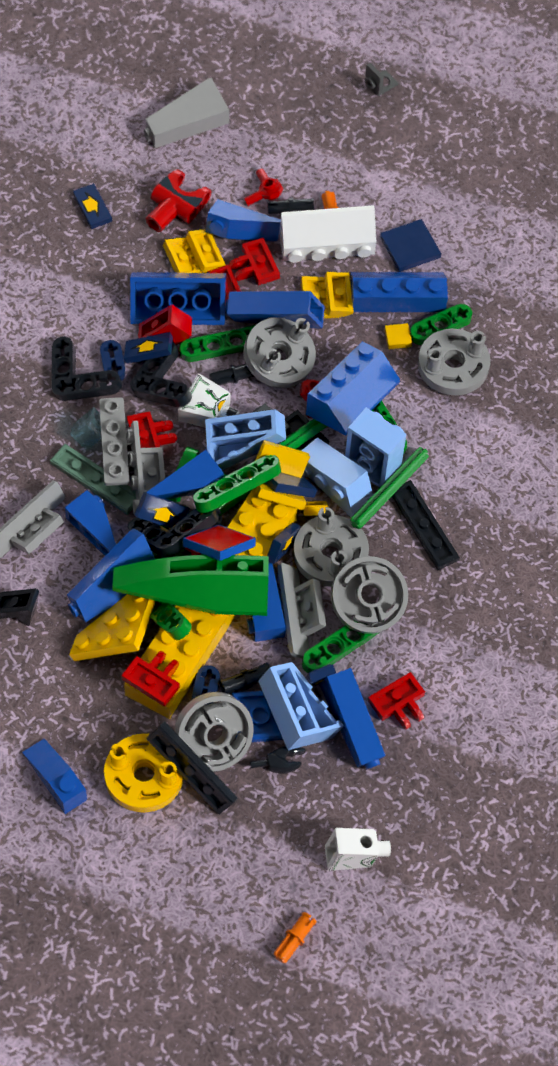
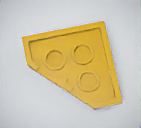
M128 594L125 595L76 635L69 654L74 661L139 651L156 601Z

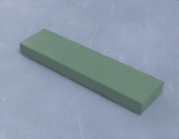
M64 444L50 459V464L128 515L132 511L133 500L136 499L135 490L132 491L129 485L106 486L104 484V469L67 444Z

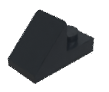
M33 588L0 592V619L17 617L24 624L30 626L37 606L39 590Z

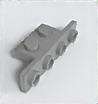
M122 397L102 398L99 400L104 484L106 486L128 485V455L132 451H127V445H131V443H127L124 399Z
M132 421L130 429L126 430L127 443H131L132 452H129L128 461L129 467H133L134 476H131V490H135L136 499L133 500L134 514L143 492L149 491L165 479L162 447H140L138 421Z
M51 481L0 528V558L12 547L30 554L64 522L61 515L53 512L66 498L58 482Z
M280 563L278 564V578L281 587L288 648L292 656L303 659L304 654L309 650L308 635L326 627L320 581L311 579L300 585L298 569L288 564Z

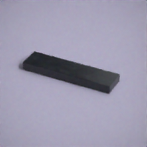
M411 480L405 482L394 493L392 498L436 569L440 570L459 561V555Z
M165 721L146 737L167 761L173 762L176 765L178 773L219 815L238 799Z

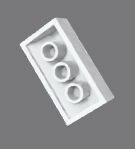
M374 205L281 212L280 242L283 261L297 263L308 259L314 261L334 257L345 259L348 256L364 258L375 254L376 226Z

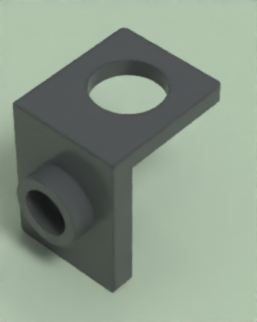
M371 63L366 65L365 83L378 97L399 84L386 70L379 72ZM384 77L390 80V84L386 87H383Z

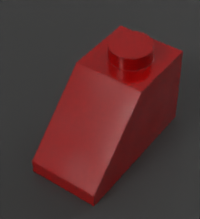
M171 304L139 324L138 338L170 332L173 336V342L177 345L191 337L192 317Z

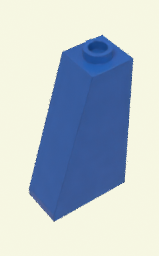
M311 291L229 292V300L226 301L225 309L227 315L235 322L258 324L269 318H284L296 322L297 319L304 318L306 320L303 325L309 322L310 328L323 329L325 306Z
M136 529L129 531L67 594L70 600L68 607L75 618L78 616L87 622L111 608L127 595L112 590L113 570L119 566L155 560L143 533Z
M349 668L327 676L319 686L335 720H340L344 725L340 731L357 768L365 766L367 770L380 765L379 760L386 755L352 669Z

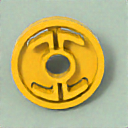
M149 734L132 735L114 744L104 766L105 784L109 794L120 806L134 812H152L167 806L180 792L184 779L178 773L176 765L173 762L167 761L146 739ZM141 767H148L153 770L154 776L149 781H139L134 777V773Z

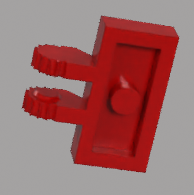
M264 238L242 244L244 255L231 260L229 263L232 270L249 264V267L236 271L234 276L237 281L250 278L253 275L258 285L280 279V272Z
M150 411L127 416L129 429L132 421H138L141 448H157L162 445L176 443L177 436L174 433L157 435V433L173 429L174 426L171 420L153 423Z
M163 651L158 652L150 663L136 656L121 675L122 680L165 707L180 688V683L171 678L177 670L179 662L173 659L165 670L161 672L158 668L166 657V653Z
M410 672L369 696L368 703L381 721L394 714L406 730L411 727V724L402 709L408 706L417 721L423 720L424 714L415 701L425 696V690Z

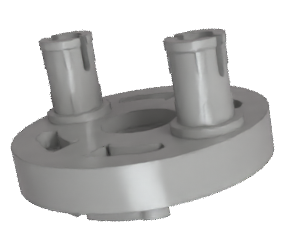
M269 318L261 321L251 330L244 344V359L250 372L259 381L276 388H289L301 383L308 376L315 363L316 351L312 338L307 333L310 324L307 322L303 325L306 319L299 318L296 322L284 318ZM273 348H279L283 350L286 354V360H280V352H278L275 356L274 354L277 350Z
M445 329L430 335L422 344L418 358V369L424 382L435 391L446 395H464L478 389L486 380L490 367V354L485 345L486 336H484V333L481 331L470 333L461 329ZM449 359H456L461 362L462 366L452 368L445 362Z
M325 507L324 513V509L321 508L318 512V517L306 522L298 531L294 541V561L298 570L308 580L316 579L320 581L321 586L332 587L338 572L351 562L353 557L355 560L368 556V540L362 529L351 526L350 519L334 515V511L328 507ZM329 546L339 550L338 556L335 551L331 558L323 555L321 551Z
M373 556L360 557L346 564L336 575L331 588L332 607L339 620L348 628L364 634L379 633L397 623L404 614L408 603L407 583L399 569L389 561ZM372 585L379 591L377 603L369 604L362 599L361 591L364 586ZM356 622H362V623L371 624V625H365V624L356 623Z
M210 692L194 698L182 709L177 718L174 731L200 759L202 755L216 754L213 756H203L202 761L213 772L233 766L246 754L253 738V721L247 708L236 698L222 692ZM215 725H222V735L215 741H208L207 735L209 730Z

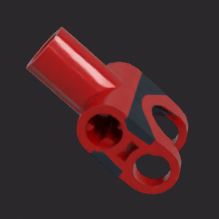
M179 169L174 170L154 188L151 200L159 205L146 217V223L156 232H162L176 216L190 223L209 201L211 190L205 186L192 192L180 189L179 186L185 179V173Z

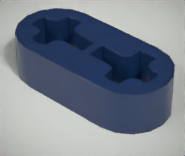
M107 340L100 346L103 371L112 370L111 365H116L121 380H123L126 371L121 345L115 340ZM109 348H113L114 358H110Z
M206 665L198 670L192 700L202 695L203 692H218L220 673L217 668ZM207 673H211L213 678L209 682V687L204 686V677L207 676Z

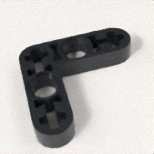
M61 336L54 340L52 344V391L57 399L71 401L113 395L121 390L122 380L116 371L106 370L76 375V349L72 340L67 336ZM66 345L67 347L64 350L65 356H63L61 349ZM64 364L70 365L66 372H58L60 366ZM113 379L114 381L111 382V385L107 386L110 380ZM85 382H93V385L90 389H81V386ZM63 386H67L64 389V392H60V390L63 389Z
M172 342L171 355L146 360L132 379L130 388L137 398L173 407H183L191 401L192 394L186 384L163 379L179 355L174 342ZM159 366L157 370L150 372L153 367ZM161 388H166L163 392L156 394Z
M195 509L169 530L159 524L137 517L132 519L127 527L129 531L136 529L143 533L153 552L161 557L169 558L177 555L185 548L183 546V538L211 528L218 521L219 515L216 509L206 513Z

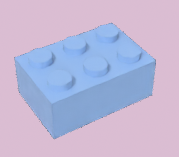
M366 407L348 427L345 456L367 470L369 480L380 488L402 465L406 433L399 426L392 425L386 421L378 412H373Z

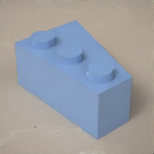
M276 409L205 419L207 451L222 471L257 454L263 440L276 444L286 440L285 415Z
M318 437L301 450L310 455L303 476L309 477L350 517L373 495L367 470Z
M292 662L270 667L260 678L259 684L288 750L332 739L344 727L340 720L336 721L327 710L328 705L324 701L320 702L311 691L313 687Z

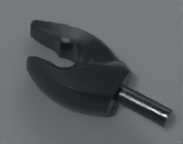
M286 746L280 747L267 754L266 760L250 762V768L268 766L269 771L278 774L293 772L301 766L302 762H288L286 757L305 754L306 749L299 747L288 750Z

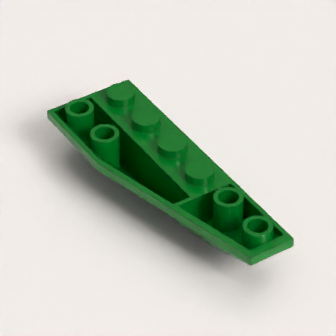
M190 555L137 562L114 568L112 590L212 614L267 616L269 556L232 555L219 561L207 555Z

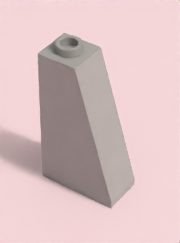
M209 78L146 118L145 138L147 142H152L153 146L158 148L229 124V108L213 79Z

